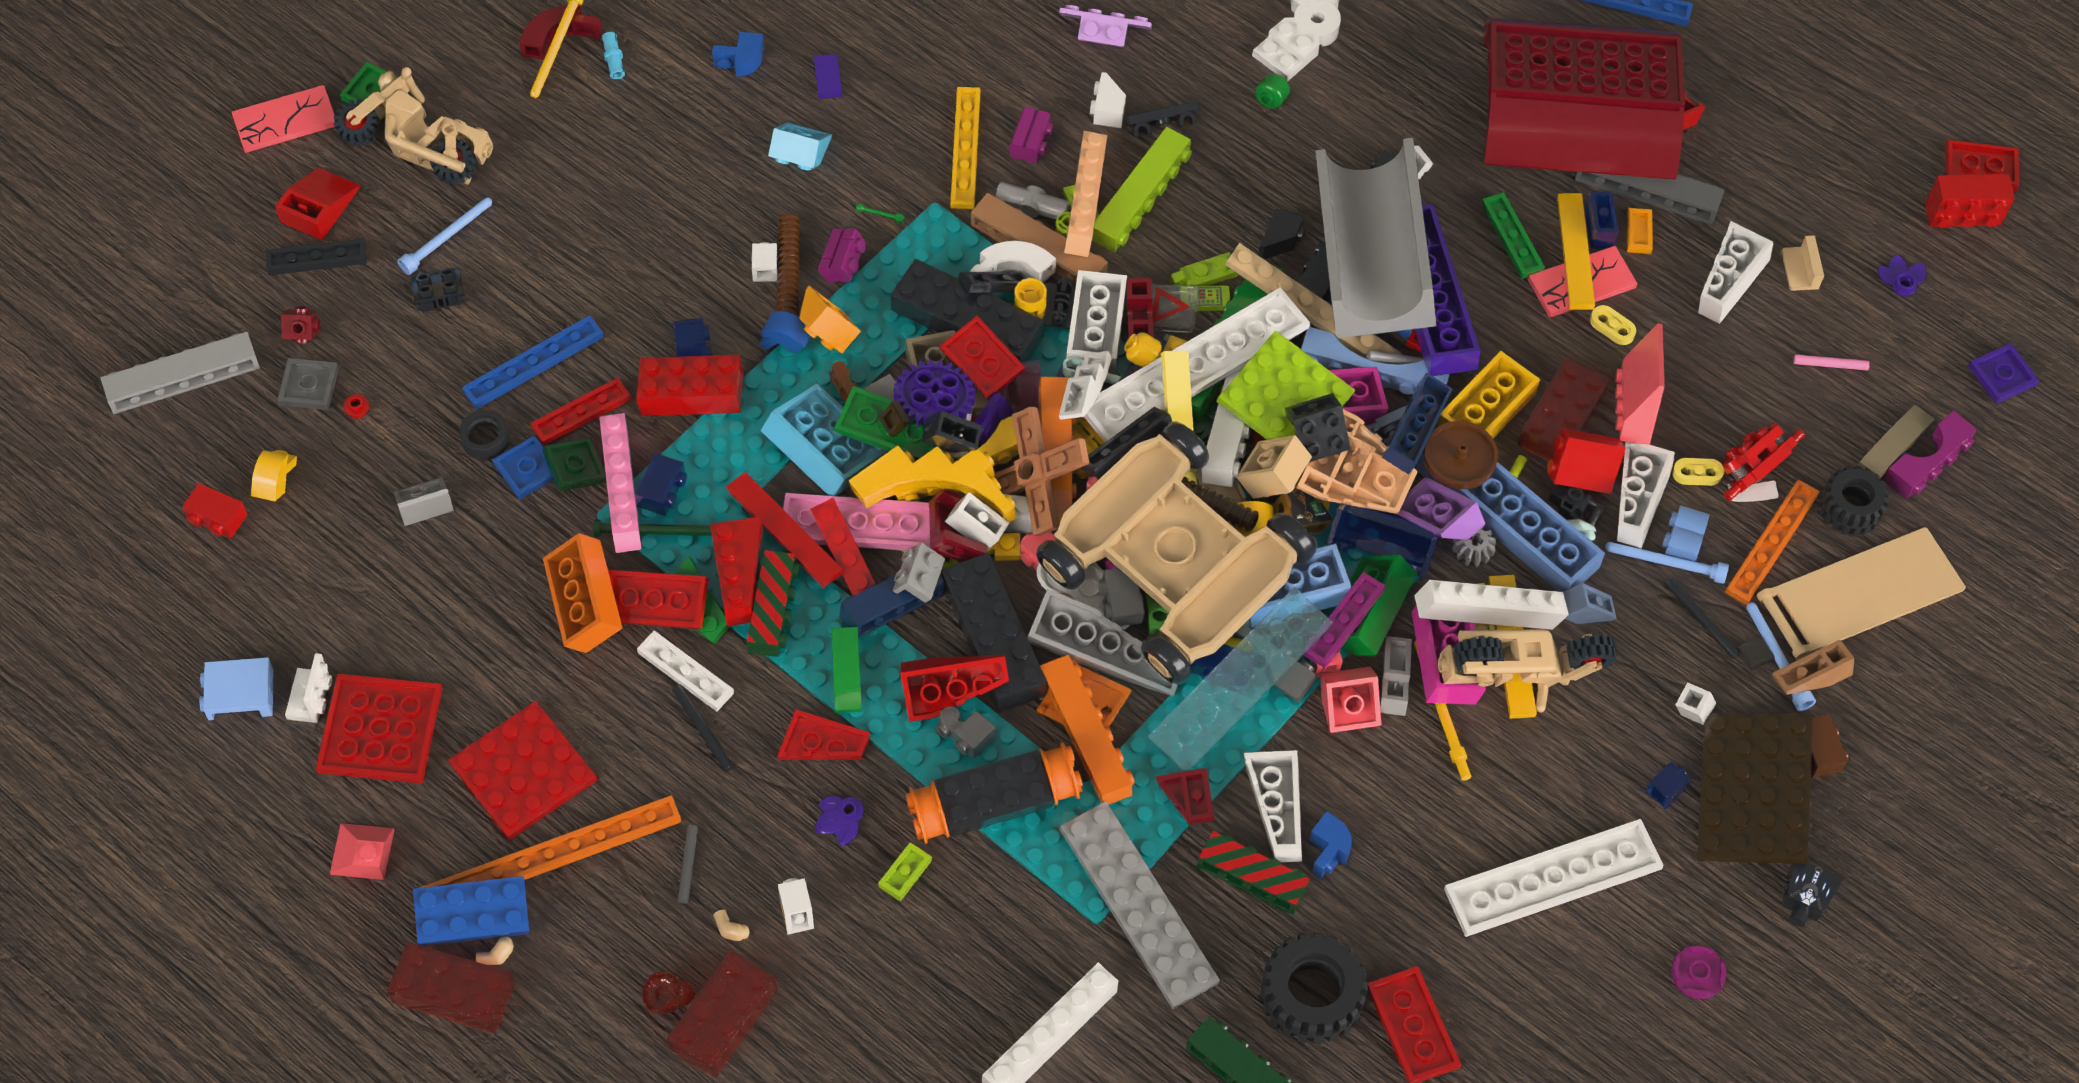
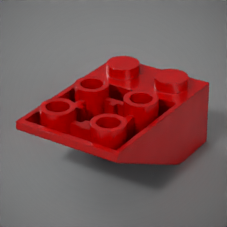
M318 167L289 187L275 205L280 223L322 241L357 193L360 185Z

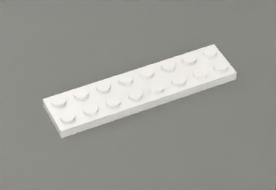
M1639 819L1445 885L1444 891L1463 933L1467 937L1662 870L1664 865L1642 820Z

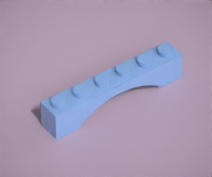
M1312 327L1307 329L1301 348L1302 351L1328 370L1377 367L1382 387L1399 390L1404 394H1413L1419 381L1427 372L1424 360L1403 365L1384 364L1367 360L1346 348L1333 333ZM1449 374L1433 377L1447 385Z

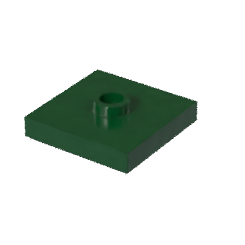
M591 437L543 446V455L559 492L607 482L606 472Z

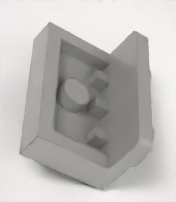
M921 542L904 552L901 569L894 578L896 583L893 591L898 594L903 590H907L926 603L932 598L945 558Z

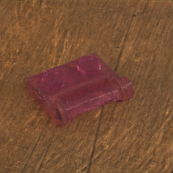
M1039 360L1021 362L1026 370L1014 379L1017 405H1010L1008 385L999 391V394L1004 397L1015 413L1031 406L1039 408L1038 384L1041 379Z

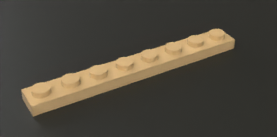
M1241 243L1238 244L1225 263L1227 267L1267 294L1281 287L1311 324L1320 330L1333 333L1337 338L1332 305ZM1374 334L1338 338V341L1345 347L1366 359L1368 350L1402 355L1401 352Z

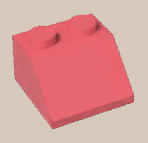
M1371 666L1320 673L1321 698L1330 733L1381 726L1378 676Z

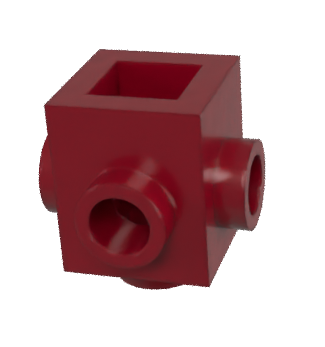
M296 306L293 310H285L281 314L282 339H295L296 343L310 342L320 332L321 328L320 318H317L316 310H309L307 306Z

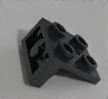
M1333 393L1285 408L1286 417L1294 426L1296 437L1312 456L1309 462L1350 449L1343 408Z

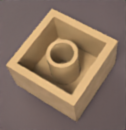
M1296 435L1259 441L1236 477L1253 499L1288 494L1295 488L1297 480L1305 471L1312 456Z

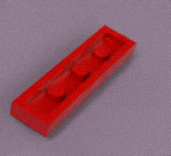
M617 377L531 422V428L542 445L546 446L631 401V395Z
M831 498L811 508L810 510L837 564L843 569L842 575L852 595L855 596L865 591L870 585L876 584L835 499Z

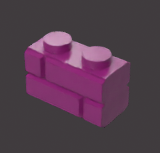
M1029 107L1023 108L1010 143L1011 158L1024 159L1027 162L1036 164L1039 156L1045 155L1047 148L1045 139L1046 136L1051 137L1054 123H1050L1051 114L1049 112L1036 111V109Z
M832 229L818 267V271L825 281L851 282L853 274L858 270L860 255L866 248L865 240L856 229Z

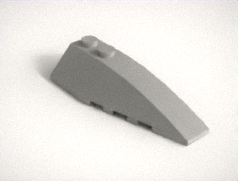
M1047 589L1027 636L1030 644L1061 657L1069 654L1072 660L1081 665L1121 680L1174 696L1178 685L1164 679L1148 663L1141 651L1143 642L1125 632L1121 626L1103 616V613L1096 608Z

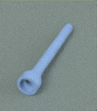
M488 197L484 198L415 253L401 256L397 260L399 267L407 275H411L418 269L419 261L492 205V200Z
M1608 542L1605 545L1606 551L1710 575L1709 578L1714 579V582L1724 584L1729 567V564L1718 562V564L1708 565L1613 542Z
M1753 602L1748 603L1747 611L1779 668L1781 669L1789 665L1757 605ZM1811 691L1792 694V702L1797 711L1806 710L1816 702Z

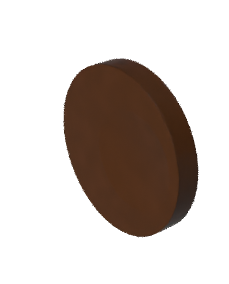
M1452 421L1444 423L1432 431L1425 445L1423 456L1428 472L1436 481L1453 489L1464 490L1478 487L1490 479L1497 465L1498 449L1492 436L1482 427L1466 421Z

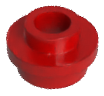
M351 395L344 401V411L352 418H362L369 410V402L363 395Z

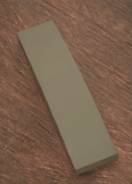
M1914 405L1872 447L1857 466H1861L1863 470L1868 468L1871 470V474L1877 473L1881 478L1917 442L1918 438L1931 427L1935 419Z

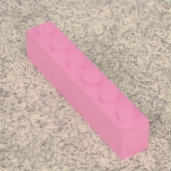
M625 413L600 416L615 551L620 553L641 550Z

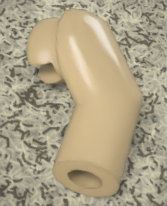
M719 910L713 914L723 938L733 941H741L748 938L750 933L748 926L730 922L726 910Z
M507 936L499 938L490 952H476V965L503 964L513 951L512 940Z

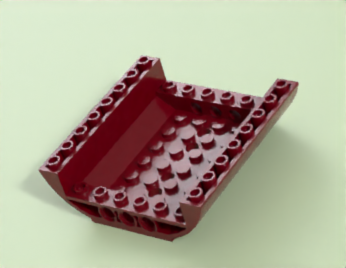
M1487 18L1484 25V46H1488V129L1484 144L1485 165L1676 180L1682 145L1685 107L1682 37L1677 32ZM1534 61H1541L1543 64H1537ZM1558 63H1566L1567 66H1562ZM1607 66L1614 67V70H1610V69H1608V68H1606V67H1607ZM1630 68H1635L1638 72L1632 71Z

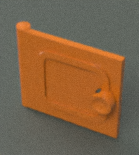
M1079 665L1082 672L1080 679L1083 684L1087 683L1093 696L1090 698L1093 705H1098L1100 710L1108 707V709L1102 711L1103 719L1101 722L1104 727H1109L1132 691ZM1047 693L1036 711L1063 724Z

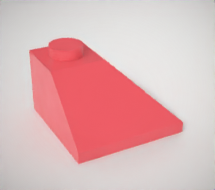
M341 823L330 874L384 880L395 831L394 828Z

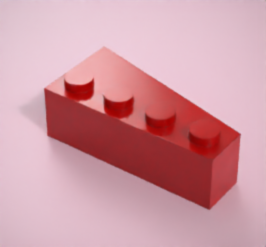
M761 516L710 524L727 626L751 622L758 582L761 543L763 541Z

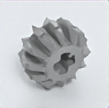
M1482 527L1468 540L1453 539L1452 549L1453 552L1457 553V561L1465 559L1466 566L1473 562L1476 568L1480 565V562L1487 564L1490 557L1494 556L1496 551V538L1491 537V530L1483 531L1484 527Z

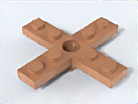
M1031 406L1012 414L1020 459L1014 461L1013 466L994 473V477L1001 486L1000 491L1002 494L1015 495L1026 491L1033 535L1042 536L1059 528L1051 479L1088 465L1089 458L1085 439L1080 438L1045 452L1038 408Z

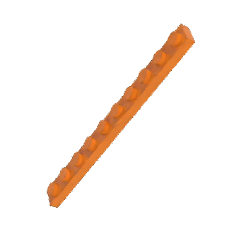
M671 795L420 888L524 876L526 880L681 823V817Z

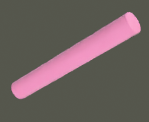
M1797 354L1793 358V364L1857 370L1869 369V361Z

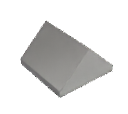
M443 477L393 492L404 526L454 511Z

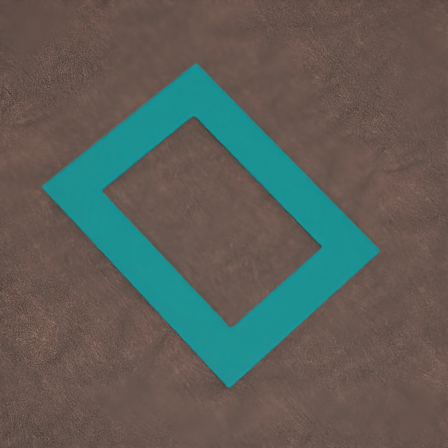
M932 203L852 277L851 282L845 283L828 299L840 308L861 330L845 351L840 353L835 348L830 351L820 342L821 338L819 336H816V338L810 336L806 347L794 354L779 344L743 378L741 413L704 414L633 479L638 523L710 526V524L752 518L742 510V506L727 492L726 486L746 472L763 488L792 461L761 432L771 412L815 384L820 385L835 401L844 407L845 402L838 393L832 379H830L833 363L838 361L844 362L850 370L848 377L852 383L855 382L859 388L864 389L880 378L906 353V339L924 336L930 330L891 310V293L915 258L958 279L960 272H970L976 264H980V252L993 244L941 205ZM987 292L1015 306V292ZM1044 326V336L1024 365L1026 370L1019 376L1037 390L1041 377H1056L1063 361L1067 358L1070 329ZM1122 339L1119 341L1116 372L1120 373L1121 380L1141 369L1127 360L1126 351L1124 350L1126 342ZM1238 480V482H1239V484H1240V486H1241V488H1242V490H1243V492H1244V494H1245V496H1246V500H1245V501H1251V497H1250L1249 493L1247 492V490L1244 488V486H1243V485L1240 483V481ZM1281 494L1273 495L1275 501L1280 497ZM1330 501L1328 512L1334 520L1322 534L1313 535V537H1316L1318 548L1333 544L1337 545L1349 581L1362 557L1400 554L1417 573L1412 586L1425 573L1426 565L1345 504ZM609 502L597 513V517L602 520V523H611ZM764 528L758 581L765 550L788 553ZM640 534L642 549L636 551L664 574H675L688 556L692 558L701 576L709 578L708 588L724 611L712 536ZM800 565L799 578L794 579L793 587H796L795 600L789 603L788 608L792 610L790 625H785L784 632L787 633L786 647L781 648L779 657L765 656L835 712L831 628H847L840 618L841 602L849 595L833 582L823 589ZM1337 606L1318 610L1324 623ZM1274 622L1255 627L1250 626L1249 628L1256 633L1261 630L1272 638L1270 625ZM750 623L730 626L747 641ZM887 625L858 638L862 711L836 714L852 727L870 732L871 737L869 741L924 786H929L932 780L935 783L936 779L1040 749L974 696L966 700L964 704L958 707L957 705L954 706L959 711L960 722H965L977 711L995 727V739L974 759L968 754H961L955 747L952 738L949 736L943 738L937 732L935 727L940 722V716L909 722L900 674L901 662L926 659L927 657ZM1272 638V640L1270 641V643H1272L1273 645L1276 646V644H1275V642H1274V640H1273V638ZM1308 643L1288 649L1293 653L1292 658L1300 663L1301 660H1304L1310 664L1309 658L1304 656L1303 653ZM1252 647V658L1246 662L1216 651L1208 655L1190 674L1189 678L1178 686L1174 696H1169L1120 748L1124 758L1122 765L1125 771L1128 769L1131 771L1135 784L1132 785V796L1110 804L1109 807L1149 870L1191 826L1186 823L1160 788L1156 776L1207 768L1213 802L1245 767L1244 753L1259 752L1320 686V677H1317L1301 701L1297 703L1277 689L1267 662L1254 647ZM1342 649L1339 650L1343 661L1350 653ZM1090 780L1082 782V792L1079 793L1080 799H1076L1075 796L1059 800L1056 806L1053 803L1051 808L978 829L1092 923H1101L1111 912L1059 830L1061 825L1101 804Z

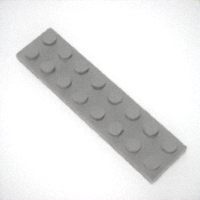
M1105 801L1061 825L1059 830L1172 1010L1219 984L1220 979L1107 802Z

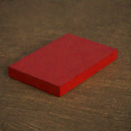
M1947 139L1945 144V175L2009 174L2013 191L2018 190L2019 148Z
M978 315L939 346L940 350L957 368L961 367L962 374L968 373V380L973 381V386L987 401L993 393L1001 391L1026 370L1025 366Z

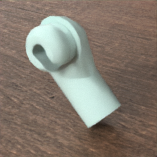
M1580 519L1567 520L1590 541L1595 539L1594 532H1596V529L1593 525Z

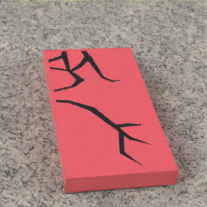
M324 85L232 111L245 153L334 127L335 123L334 112Z
M1616 246L1589 255L1595 302L1636 288L1637 282ZM1564 264L1529 275L1528 282L1549 318L1571 311L1569 309Z

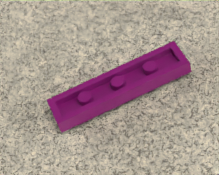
M1363 572L1304 649V656L1326 669L1384 592L1385 585Z

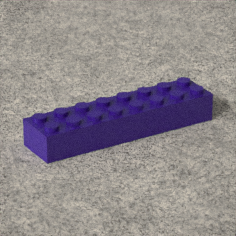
M1434 204L1422 205L1433 286L1436 326L1415 329L1427 372L1432 376L1478 370L1480 348Z

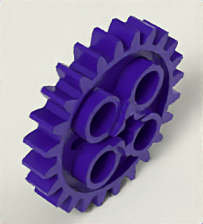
M930 359L928 365L919 361V367L910 364V371L902 370V376H897V383L894 384L893 401H899L910 422L917 421L916 427L925 424L929 416L939 411H944L966 420L967 414L972 413V406L975 404V388H973V381L968 380V373L961 374V367L953 370L951 362L947 366H943L942 360L936 365Z

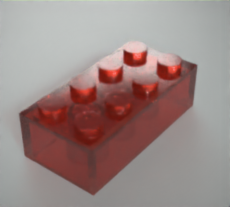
M1565 357L1524 425L1517 445L1548 461L1553 459L1555 439L1557 436H1560L1562 428L1584 431L1606 394L1610 378Z
M407 942L388 986L387 993L394 1004L495 1034L515 982L509 971Z
M730 950L667 1038L669 1049L716 1078L778 990L776 977Z

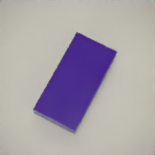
M837 54L814 56L818 98L842 97Z

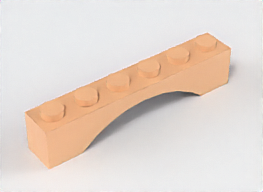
M1088 131L1083 133L1064 253L1084 257L1089 255L1107 135Z

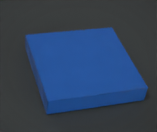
M536 435L492 459L493 465L519 500L554 480L542 452L543 445Z

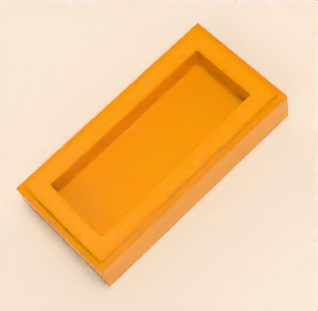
M1628 208L1627 252L1651 254L1653 250L1652 210Z

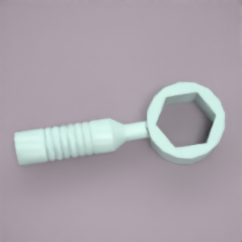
M1078 357L1066 358L1063 361V375L1073 378L1076 370L1069 367L1083 365L1084 361ZM1107 373L1104 382L1114 385L1121 381V376Z

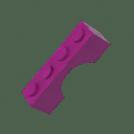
M1953 410L1937 425L1932 435L1936 446V453L1928 457H1915L1905 453L1889 468L1883 481L1906 500L1913 493L1918 495L1927 485L1926 481L1929 479L1935 480L1942 472V467L1945 464L1950 466L1959 456L1958 452L1961 450L1965 452L1972 446L1975 441L1973 436L1977 429Z

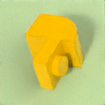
M263 450L254 468L251 496L270 501L278 500L285 493L286 474L296 466L297 456L290 455L283 450L272 452Z

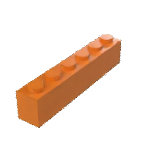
M1041 377L1039 381V419L1045 452L1076 439V434H1072V425L1076 424V418L1062 420L1059 418L1067 381L1070 377ZM1076 470L1051 479L1059 525L1064 512L1072 506V499H1076V483H1072V474H1076Z
M1068 654L1041 665V670L1047 681V692L1101 804L1106 801L1110 805L1132 796V785L1135 784L1132 773L1129 769L1125 771L1122 765L1124 762L1123 755L1120 749L1114 748L1111 742L1114 739L1108 726L1104 727L1101 722L1103 719L1101 710L1098 705H1093L1090 699L1093 696L1087 683L1083 684L1080 679L1082 672L1078 663H1073Z

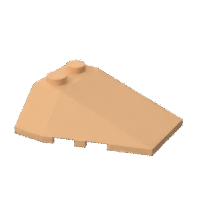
M1343 409L1350 449L1309 462L1305 471L1301 474L1296 488L1320 500L1398 514L1418 471L1413 468L1408 475L1383 459L1382 456L1387 446L1381 441L1382 438L1377 433L1374 435L1364 426L1365 422L1358 416Z

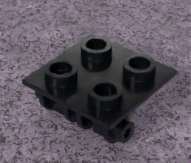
M446 268L441 272L422 273L416 277H411L417 311L435 310L433 300L436 302L437 309H440L438 299L441 298L445 308L447 307L446 297L448 298L449 306L461 305L463 301H466L459 268Z
M1066 277L1061 278L1057 284L1043 283L1047 289L1046 314L1043 318L1044 326L1070 329L1076 287H1073L1070 279Z

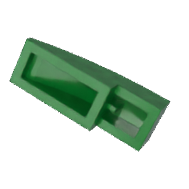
M858 627L831 628L835 713L861 712Z

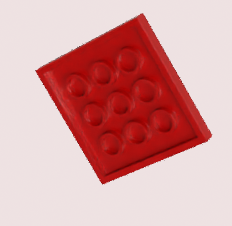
M337 674L316 765L317 773L423 784L443 690L442 684Z
M534 701L448 759L449 765L509 841L597 781L594 772L537 701Z

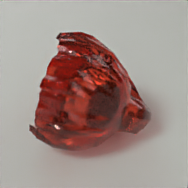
M659 971L650 975L644 984L642 999L643 1004L650 1012L664 1015L675 1011L681 1005L688 1006L697 993L689 982H685L667 971Z

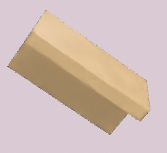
M1815 235L1805 236L1801 247H1787L1781 251L1791 291L1819 289L1824 278Z

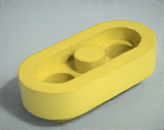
M1604 305L1598 306L1592 311L1591 325L1619 345H1627L1634 340L1636 327L1621 314Z
M1682 458L1675 463L1672 475L1680 484L1712 486L1722 480L1724 468L1715 459Z

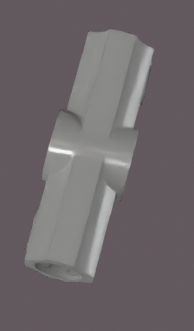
M1001 182L998 185L995 196L1000 197L1013 208L1022 210L1031 218L1041 215L1056 220L1059 214L1068 212L1070 207V201L1047 195L1043 189L1033 185L1022 188Z

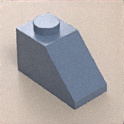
M1580 583L1563 592L1569 614L1565 618L1566 620L1575 624H1585L1617 619L1612 596L1584 583Z

